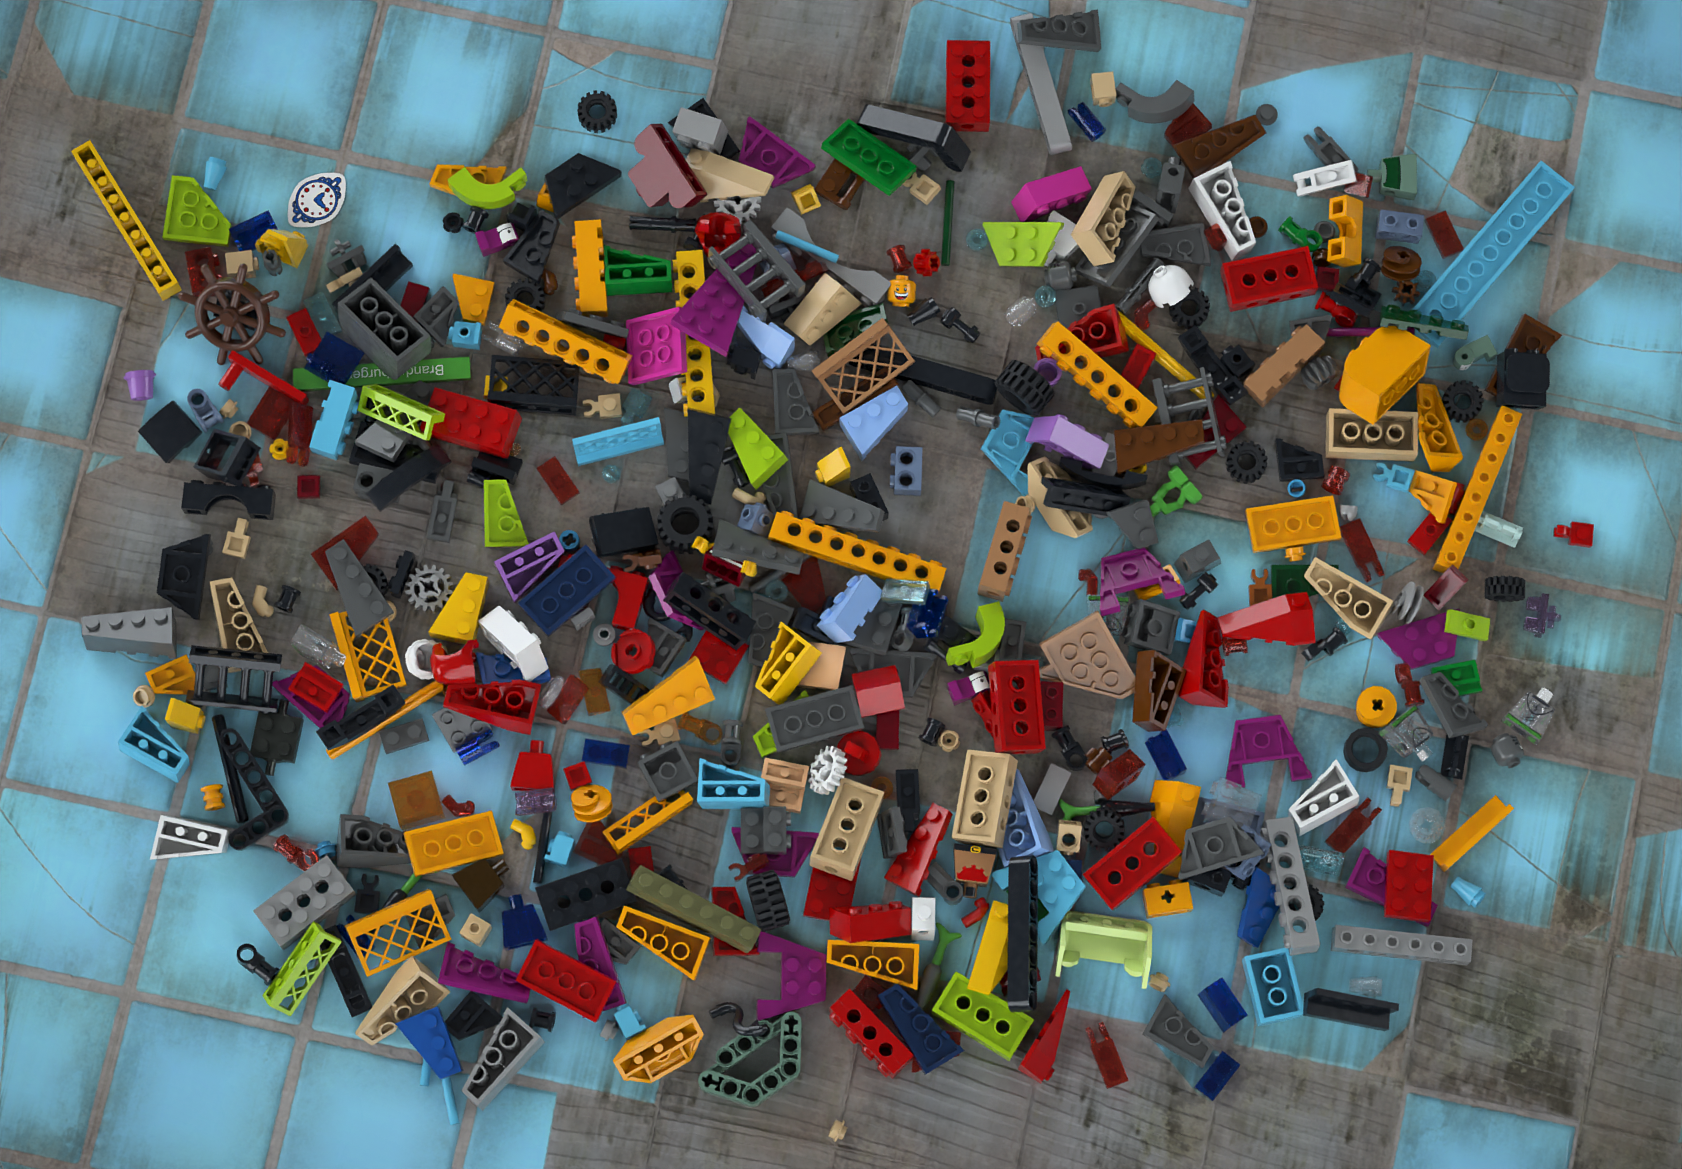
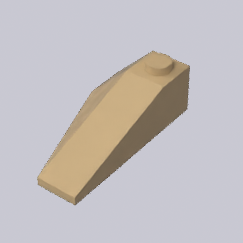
M691 148L686 158L688 165L708 194L700 202H708L709 199L715 198L727 200L728 197L740 196L741 198L766 196L774 180V176L708 151Z
M1316 557L1304 575L1305 579L1352 630L1370 640L1376 634L1393 606V600Z
M411 956L395 972L355 1033L372 1046L394 1033L397 1028L395 1023L436 1007L450 993V990L445 985L438 983V977L426 965Z

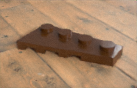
M1251 115L1172 146L1194 179L1222 165L1266 134V131L1256 115Z
M1523 314L1505 349L1516 348L1518 352L1539 350V353L1546 354L1562 335L1527 314ZM1497 366L1484 390L1497 397Z
M1203 420L1114 430L1118 474H1124L1128 470L1140 468L1152 461L1161 460L1176 452L1180 453L1204 444Z

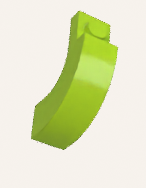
M465 167L447 179L449 188L460 200L470 206H476L481 209H496L511 204L515 201L513 191L521 190L528 181L527 175L521 167L503 181L491 185L478 182Z
M999 601L978 606L975 618L980 628L981 636L973 642L948 648L945 658L948 666L954 664L960 666L970 661L972 668H975L987 662L995 654L1000 645L1005 627L1004 613Z

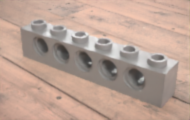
M1293 817L1266 820L1263 828L1260 830V834L1272 844L1265 858L1266 862L1271 865L1272 871L1269 872L1271 884H1275L1276 888L1274 900L1276 906L1279 905L1281 911L1279 913V923L1285 930V935H1283L1284 946L1286 949H1289L1290 956L1317 952L1320 941ZM1275 841H1282L1285 846L1279 847L1275 844ZM1279 862H1286L1290 867L1283 868ZM1284 883L1292 884L1294 889H1287ZM1294 904L1299 908V910L1293 911L1289 908L1288 905ZM1293 926L1302 927L1303 932L1295 931Z
M1335 925L1332 928L1331 951L1467 966L1471 962L1473 939Z

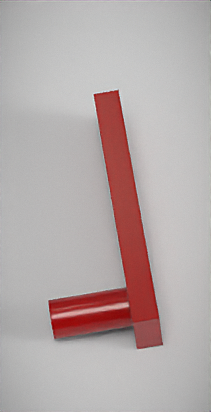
M232 350L228 355L231 365L218 383L223 389L230 391L242 371L304 408L309 402L307 394Z

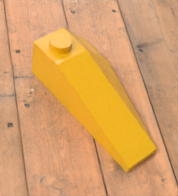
M993 900L967 987L969 990L990 995L1008 970V904Z

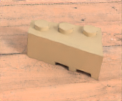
M824 273L785 321L784 325L811 346L862 303L841 284Z

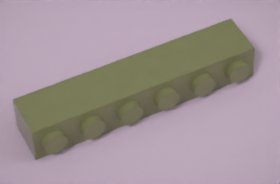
M641 865L636 869L626 888L627 891L745 953L752 950L762 930Z

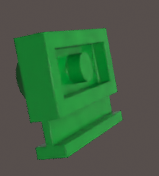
M1476 660L1430 669L1431 674L1441 672L1458 690L1459 697L1483 691Z

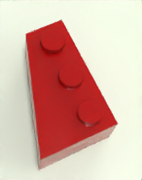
M891 901L889 904L829 907L830 934L849 943L912 935L911 908L903 905L900 901Z

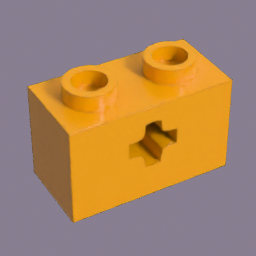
M1177 879L1169 881V885L1160 886V883H1152L1146 885L1147 888L1142 891L1147 919L1187 913L1193 910L1189 882ZM1165 893H1167L1168 897H1173L1169 903L1165 899L1162 900Z

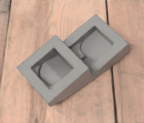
M1051 763L1034 798L1037 809L1050 815L1053 814L1071 776V771Z

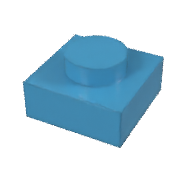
M1178 618L1175 641L1190 644L1197 622Z

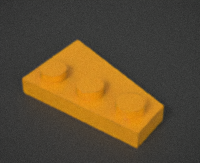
M437 164L429 183L430 187L455 195L449 188L447 179L464 168V165ZM487 166L465 167L474 179L489 185L501 182L507 170L506 166H498V168Z

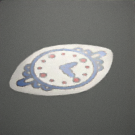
M320 173L299 182L288 204L289 224L294 227H314L333 219L340 211L344 202L346 192L345 177L340 173Z

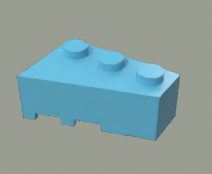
M329 380L328 387L331 390L327 400H323L321 407H324L320 420L316 422L309 447L312 453L337 461L338 456L344 453L346 447L345 437L347 434L350 435L353 422L351 421L353 416L359 412L357 411L359 397L354 387Z
M141 706L119 739V750L178 783L190 766L189 757L172 737L161 728V725L151 717L147 710Z
M700 758L697 802L702 809L769 807L770 786L765 779L741 771L738 772Z

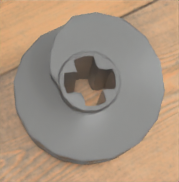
M1413 581L1405 585L1393 603L1390 614L1393 615L1401 607L1398 619L1402 620L1409 611L1406 618V623L1409 624L1422 605L1424 588L1420 585L1416 587V583Z

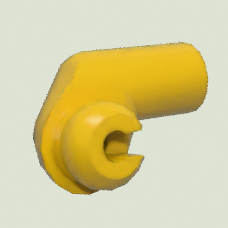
M515 818L510 829L521 834L523 840L521 845L524 849H532L537 840L534 829Z

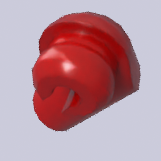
M984 897L974 902V905L977 907L976 910L961 918L966 928L980 921L989 910V903L986 902Z

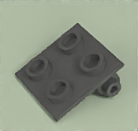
M445 707L432 714L453 752L460 750L493 730L489 723Z

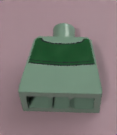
M1417 154L1382 158L1379 170L1367 169V182L1379 183V194L1414 200L1417 195Z

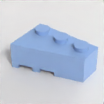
M895 386L840 417L839 425L861 461L866 458V455L908 411V403L898 386Z
M866 574L853 576L846 585L848 587L846 590L840 592L834 598V605L830 609H826L820 616L821 621L817 626L834 643L854 640L856 634L853 633L858 625L860 627L863 626L865 623L864 616L868 611L872 612L884 593Z

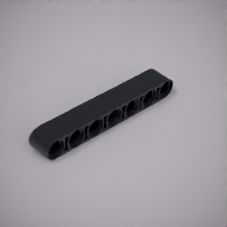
M867 348L863 351L862 360L874 362L876 349ZM879 350L878 363L889 364L891 351ZM894 353L893 365L901 366L908 361L904 353ZM912 356L915 363L895 377V379L906 382L912 380L916 385L986 405L993 404L997 392L995 380L915 356ZM850 361L848 363L849 365L858 367V362ZM862 363L861 369L873 372V365ZM877 365L876 372L881 370L885 366Z
M1034 855L1011 857L1009 860L1007 1001L1010 1012L1015 1013L1035 1011L1037 1007L1038 863Z

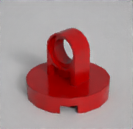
M863 731L849 733L838 742L837 748L845 752L844 758H847L844 766L847 767L845 772L848 774L862 776L873 772L879 765L881 759L880 746L878 741L869 733Z

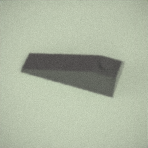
M340 814L336 844L337 867L368 868L411 863L403 835L406 830L401 832L390 828L389 824L383 823L382 825L370 821L369 817L363 815Z

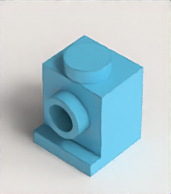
M455 321L454 327L450 326L449 339L452 340L453 347L480 350L482 325L479 322ZM461 331L468 332V334L465 336L461 335L460 333Z
M559 831L556 838L551 839L548 847V852L551 853L550 855L545 854V862L564 868L568 867L575 846V840L571 838V834Z
M628 1003L616 1009L617 1012L614 1013V1017L626 1041L646 1030L645 1024L639 1025L642 1019L637 1009L632 1011Z

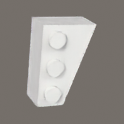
M1337 759L1289 808L1288 817H1293L1295 830L1299 836L1358 805L1359 795Z
M161 815L150 860L226 853L232 830Z

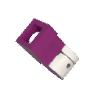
M506 223L485 232L482 230L475 233L483 257L507 249V247L515 245L519 239L513 223Z
M985 671L947 683V690L954 706L975 698L980 692L983 693L990 690L989 679Z

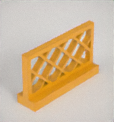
M347 611L329 614L340 653L346 655V658L342 657L352 697L356 703L380 693L391 685H394L396 689L407 686L388 617L383 620L385 627L380 625L381 621L375 625L370 636L364 633L361 635L367 641L362 650L353 645L356 636L355 633L352 636L349 630L353 632L354 630L347 624L346 617H349ZM378 628L387 631L388 636L384 643L373 639ZM371 641L381 646L376 657L365 652ZM384 649L391 651L394 656L389 665L379 660ZM363 655L373 660L368 671L359 666V661ZM377 662L387 667L382 678L371 674ZM390 670L399 674L400 682L390 684L385 681ZM369 676L380 681L376 689L366 691L365 682Z
M429 888L345 925L367 977L407 960L411 956H416L452 940L434 900L432 891ZM430 904L434 910L431 921L419 917L422 908ZM418 910L416 915L411 914L412 912ZM408 915L415 918L410 930L398 926L401 917ZM436 917L439 924L434 923ZM418 919L429 923L425 936L413 932ZM396 920L395 925L389 923V922H391V921ZM384 924L394 927L389 940L377 936L380 926ZM433 925L440 927L445 936L439 940L428 938ZM375 929L374 934L369 933V931ZM396 929L409 933L404 946L392 941ZM362 934L372 936L368 949L360 947L355 937ZM411 935L423 938L420 948L414 950L407 947ZM375 938L388 942L383 955L371 951ZM427 940L432 942L430 944L425 945ZM390 944L403 948L400 956L396 959L386 957ZM361 950L366 951L365 957L363 956ZM405 950L411 951L404 955ZM369 953L381 957L378 967L369 970L366 963ZM384 959L389 960V962L383 964Z

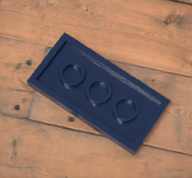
M585 545L519 601L518 604L545 635L549 637L611 584L616 577L592 550Z

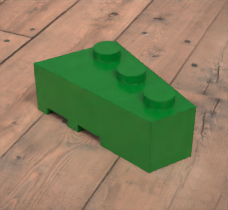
M604 245L607 296L673 292L670 260L645 254L643 256L636 255L628 250L620 251Z

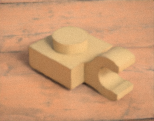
M238 518L235 532L228 531L222 551L223 554L245 559L251 539L250 536L245 535L249 525L246 519Z
M1390 764L1386 786L1388 789H1393L1390 806L1399 807L1402 802L1403 791L1409 792L1413 768Z

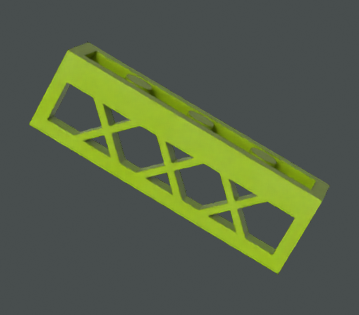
M378 384L364 385L362 387L357 409L361 413L426 441L431 438L434 423L443 422L445 413ZM368 397L372 399L375 408L371 410L366 408ZM385 405H388L392 412V415L389 417L385 416L382 409ZM403 412L406 413L410 421L406 425L402 423L399 416ZM420 420L426 422L424 433L419 430L417 422Z
M313 921L262 995L267 1004L291 1016L341 944V940L325 932L320 924ZM324 939L332 942L328 949L320 951L319 946ZM318 958L317 966L307 970L308 962ZM305 977L306 982L304 985L295 988V981ZM292 996L293 1001L288 1008L280 1005L285 997Z

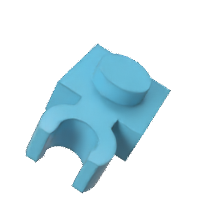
M1377 463V469L1383 470L1384 473L1382 475L1373 474L1374 480L1378 482L1387 480V487L1406 493L1409 492L1415 470L1393 464L1391 470L1385 464Z

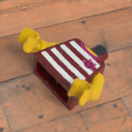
M696 537L692 547L697 548L699 552L705 555L702 566L703 570L737 587L741 585L746 575L754 577L757 574L756 563L748 560L739 562L712 556L714 543L708 544L709 542L703 537Z

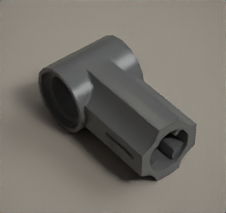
M935 862L928 868L930 872L926 881L943 897L946 903L957 905L963 898L962 886ZM950 888H955L959 891V895L956 898L947 896L946 893Z

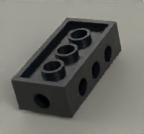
M622 858L535 888L549 931L636 901L635 895L626 890L630 881ZM605 880H609L614 884V890L609 894L601 891V883ZM582 888H589L592 891V898L589 901L580 899L579 892ZM562 895L568 896L571 900L570 906L566 909L560 908L557 904L558 898Z

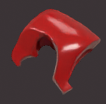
M723 212L709 213L701 216L695 228V232L707 257L710 247L713 246L719 254L736 242L742 233L740 220L731 214Z
M477 639L468 640L460 651L448 655L445 649L442 648V643L435 644L432 647L430 664L436 682L446 685L475 683L474 663L477 657L473 649L479 648Z

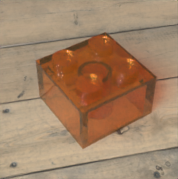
M432 771L388 783L401 830L446 818Z

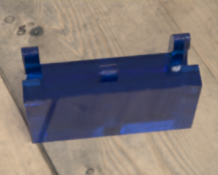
M268 210L229 228V231L239 251L256 250V241L268 229H278Z
M917 589L906 627L917 639L938 637L949 599L946 596H934L938 595L939 590Z
M1167 729L1166 731H1161L1155 737H1150L1145 742L1163 780L1170 781L1185 774L1187 768Z
M1223 978L1218 979L1198 994V997L1223 1033L1248 1016Z

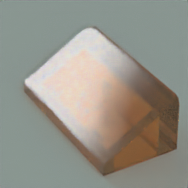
M601 668L579 670L578 673L588 715L593 716L610 712L606 689L598 683L602 676Z

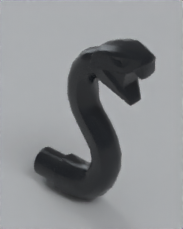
M649 589L643 601V609L646 615L655 621L663 622L672 619L667 617L665 612L658 613L654 611L657 594L653 589ZM682 623V627L676 633L683 634L686 637V642H690L693 636V627Z
M724 1002L709 1010L712 1019L733 1012L735 1014L733 1029L739 1035L759 1037L768 1031L767 1025L765 1023L764 1025H759L757 1019L750 1027H744L742 1025L744 1013L742 1008L736 1003Z

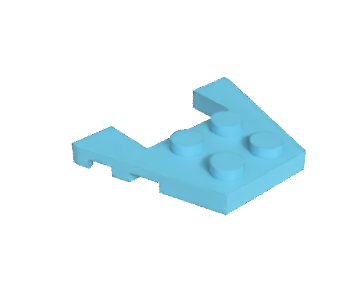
M1002 410L999 414V427L996 430L991 428L981 450L1023 496L1028 495V475L1019 469L1033 443L1030 444L1025 440L1034 417Z
M1058 850L1036 857L1038 863V898L1049 911V914L1038 922V938L1043 945L1049 941L1054 930L1058 928L1061 920L1070 911L1086 888ZM1009 867L991 873L1003 891L1008 889Z

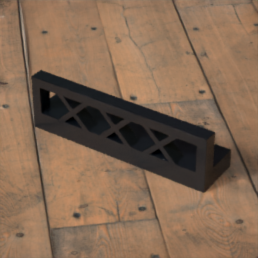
M396 243L332 303L337 314L338 302L368 279L372 278L387 291L413 267L412 262L401 253V249Z
M1042 477L1041 484L1047 488L1043 502L1046 507L1107 516V511L1129 505L1131 498L1121 489Z
M1315 988L1304 993L1303 1016L1375 1030H1389L1390 1014L1399 1011V1004L1321 988Z

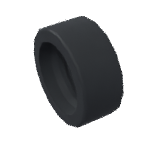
M1361 728L1351 733L1344 743L1343 749L1346 762L1350 767L1360 772H1370L1380 767L1388 752L1385 738L1380 732L1371 728ZM1368 737L1377 743L1379 752L1374 761L1363 763L1355 758L1352 748L1357 739Z

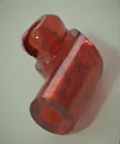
M1151 299L1144 302L1134 312L1135 325L1141 330H1146L1150 326L1148 314L1156 307Z
M1089 568L1086 570L1080 569L1078 579L1087 583L1086 597L1097 596V576Z
M450 794L441 801L456 817H467L474 813L475 804L472 801L457 803Z

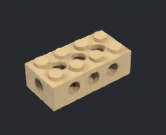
M967 750L952 838L960 844L1003 848L1018 760L1012 755Z
M841 778L840 786L837 787L811 853L809 866L852 881L883 803L884 792L847 778ZM840 847L843 850H836L835 848Z

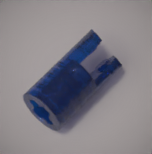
M1084 102L1078 104L1077 109L1073 107L1068 110L1070 117L1091 142L1096 141L1106 132V128Z
M487 730L455 748L464 766L499 748L498 741H492L482 747L479 746L493 737L492 730Z
M351 914L345 919L347 924L356 921ZM339 923L337 928L341 936L358 957L345 926ZM367 934L355 937L360 947L368 949L371 940ZM373 944V946H372V948H371V951H373L374 948H375V945H374V944ZM361 950L363 956L365 957L366 951Z

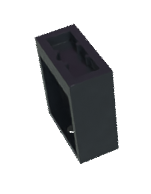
M214 429L194 468L208 478L241 486L261 447L247 437ZM229 445L235 446L223 470L217 471L216 469Z

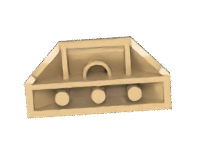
M1045 456L1028 464V495L1033 498L1032 501L1035 502L1036 507L1051 530L1073 538H1078L1093 530L1091 514L1046 507L1043 504L1047 488L1041 484L1042 477L1072 481L1068 473L1056 464L1049 462V459Z

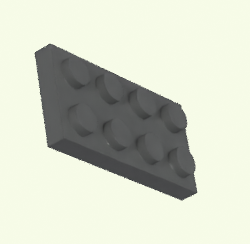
M1131 204L1129 211L1125 212V226L1119 232L1118 237L1121 239L1119 246L1114 249V254L1116 255L1114 262L1093 266L1087 256L1084 255L1076 266L1077 274L1110 287L1159 220L1157 215Z
M852 685L765 709L777 753L864 730V724Z

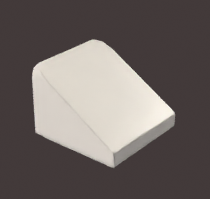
M686 377L675 378L669 383L674 403L687 401V396L682 395V383H686Z

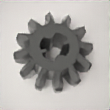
M1323 355L1307 364L1301 370L1300 375L1302 381L1309 389L1316 390L1334 380L1339 374V369L1331 356Z

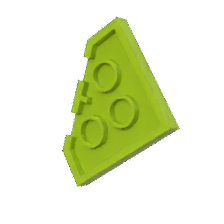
M172 175L162 236L163 240L229 247L231 223L224 217L193 177Z

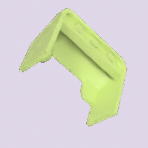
M1068 911L1061 920L1055 976L1060 977L1061 966L1072 967L1078 964L1079 958L1124 964V969L1129 975L1134 977L1142 976V989H1146L1152 960L1151 924L1141 920Z

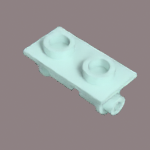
M1482 511L1474 531L1515 548L1518 539L1522 535L1523 527Z

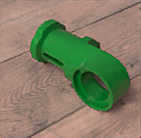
M1291 216L1278 229L1280 233L1283 232L1287 235L1293 244H1299L1301 247L1308 246L1310 252L1317 251L1323 242L1322 236L1318 232L1307 230L1306 228L1302 229L1293 221ZM1307 238L1313 239L1316 244L1310 243Z

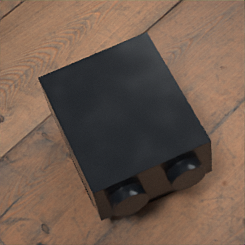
M1507 348L1504 352L1498 354L1496 407L1503 405L1508 408L1533 410L1546 407V391L1550 385V362L1547 354H1541L1539 350L1518 352L1516 348Z

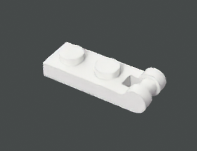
M1352 160L1293 175L1294 182L1297 183L1298 187L1296 190L1297 197L1357 182ZM1310 178L1312 185L1306 187L1305 180Z

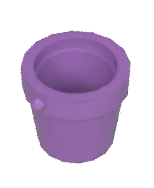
M1043 358L1035 364L1034 369L1053 387L1059 382L1063 370L1056 365V360Z
M136 370L125 373L124 379L128 383L131 400L142 401L153 398V379L156 376L153 370Z

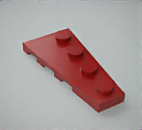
M932 803L907 841V852L897 856L884 878L888 882L920 897L922 892L920 887L923 880H927L930 872L928 867L931 860L936 858L938 853L936 850L939 841L943 840L953 814L949 810Z

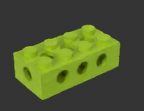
M956 971L933 1007L931 1014L1007 1061H1010L1034 1019L1023 1012H1010L1008 1003L992 993L986 995L967 989L970 979ZM964 999L969 1003V1007L967 1009H960L957 1006V1001ZM984 1011L988 1014L989 1019L984 1022L979 1021L976 1014ZM999 1023L1005 1024L1008 1027V1032L1005 1034L999 1033L996 1030V1025Z

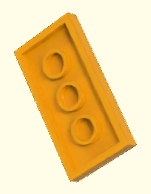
M1333 495L1247 508L1245 510L1253 553L1341 540Z
M492 810L403 833L415 877L504 854Z

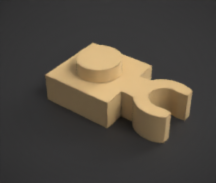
M915 172L911 175L912 178L906 180L903 185L911 187L910 193L928 205L941 190V187L924 174L918 178Z
M360 267L328 283L326 287L330 293L347 284L350 287L363 273Z
M620 393L599 395L598 402L590 399L583 401V406L589 405L592 407L591 411L584 412V417L591 418L596 413H600V419L622 417Z
M675 718L654 726L655 730L646 729L639 732L640 735H649V739L642 742L643 747L650 746L653 741H657L658 746L669 741L673 743L676 741L680 742Z

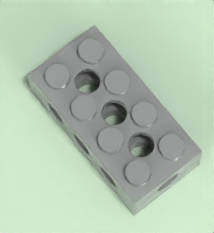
M326 855L253 910V912L279 946L285 950L305 934L313 921L319 924L356 896V893ZM321 885H329L327 892L318 893ZM304 898H310V904L307 907H300V902ZM292 912L290 920L282 921L284 913Z

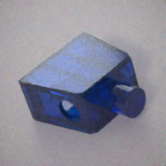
M521 894L508 897L511 909L502 911L505 950L509 951L532 945L536 939L542 942L548 941L534 905L524 906Z

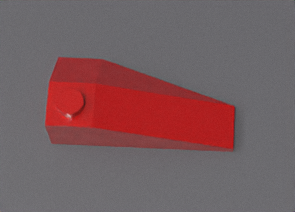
M1115 304L1093 309L1079 321H1074L1067 328L1100 358L1129 351L1126 331ZM1060 343L1058 349L1060 353L1065 354L1067 351L1066 346ZM1038 345L1035 347L1038 361L1043 358H1052L1051 356H1045L1039 350L1041 347ZM1078 357L1075 359V362H1081V361H1082V360H1081L1080 358H1078Z
M1307 592L1282 595L1217 618L1222 637L1243 640L1258 638L1265 639L1267 643H1272L1273 640L1286 642V645L1291 646L1312 644L1316 641L1313 609Z
M1206 610L1200 612L1182 667L1186 669V673L1178 697L1192 705L1226 708L1228 707L1229 686L1228 679L1223 677L1222 667L1225 666V659H1221L1219 647L1222 645L1220 627L1217 617Z
M520 679L503 683L492 681L490 684H452L447 687L443 707L508 731L531 735L542 684Z
M1067 989L1018 1070L1040 1084L1044 1079L1049 1081L1055 1071L1052 1065L1055 1062L1071 992Z

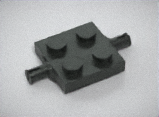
M280 699L278 712L264 714L258 711L250 752L254 757L267 761L265 775L274 776L276 763L288 762L295 764L304 720L287 714L289 704L287 700Z

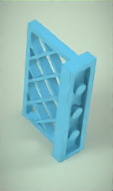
M659 417L572 439L578 466L664 445Z

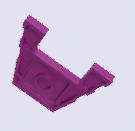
M1145 547L1101 558V616L1121 612L1116 594L1158 583L1167 600L1185 595V588L1181 583L1178 584L1174 580V576L1170 572H1166L1161 567V563Z
M1281 715L1235 721L1224 791L1245 788L1242 765L1287 759L1291 782L1312 779V774L1305 765L1304 759L1294 744L1293 738Z
M761 931L757 938V953L781 954L780 1000H757L756 1019L761 1021L824 1002L826 1000V954Z

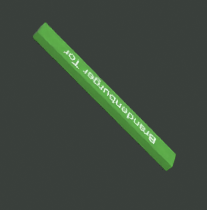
M470 357L421 360L397 380L389 378L374 363L293 369V385L300 391L331 390L328 387L329 380L354 388L371 384H378L380 386L416 384L419 380L424 383L471 380Z

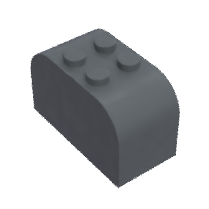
M372 278L338 302L339 322L344 332L389 378L397 380L431 353V336Z

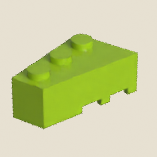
M738 408L729 417L732 420L728 433L751 485L757 490L788 461V458L741 408Z

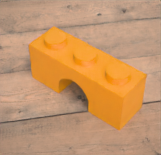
M1349 195L1330 198L1329 220L1337 224L1339 238L1328 240L1327 261L1343 268L1361 264L1363 201Z

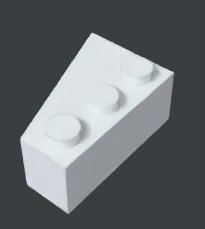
M497 606L478 620L484 636L500 654L504 653L512 660L510 665L514 669L520 668L525 681L531 682L549 668L539 646L541 641L535 633L530 634L525 624L521 621L518 623L509 610L505 611L501 606Z

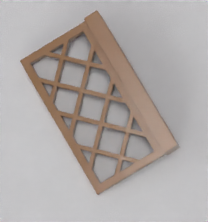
M881 318L814 368L812 372L845 415L915 363V360L893 332L887 321ZM888 333L893 338L892 349L880 347L881 338ZM896 344L899 346L901 350L895 349ZM867 348L876 349L874 362L862 360L863 351ZM879 350L891 351L889 364L878 363ZM894 353H904L908 361L901 366L893 365ZM850 361L858 362L856 375L844 373L845 366ZM862 363L873 365L872 377L860 376ZM877 365L889 367L888 376L884 379L875 378ZM831 375H839V388L829 387L825 380ZM844 376L856 378L854 391L842 389ZM859 379L871 380L868 391H857ZM841 392L853 393L852 402L846 407L840 402Z

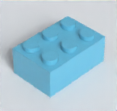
M1281 948L1244 956L1242 964L1257 1026L1303 1017L1304 1006L1289 949Z

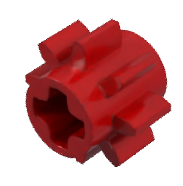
M921 249V253L915 254L913 266L917 270V274L932 276V272H938L940 259L936 255L937 252H931L930 249Z

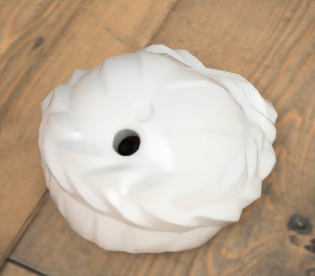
M422 639L413 642L409 646L405 658L410 673L420 679L429 680L434 678L431 670L430 656L432 647L438 644L437 642ZM442 644V648L447 652L446 646Z

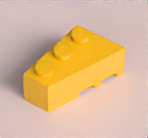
M465 572L428 631L431 638L463 645L468 640L476 639L479 629L478 620L481 619L489 587L488 577Z
M783 622L779 624V633L776 640L771 644V653L768 660H765L755 685L758 690L778 705L783 704L822 654V652Z

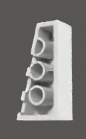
M1231 161L1194 178L1188 189L1231 261H1234L1250 253L1256 244L1249 218L1244 210L1243 199L1240 197L1237 188L1238 183L1232 172Z

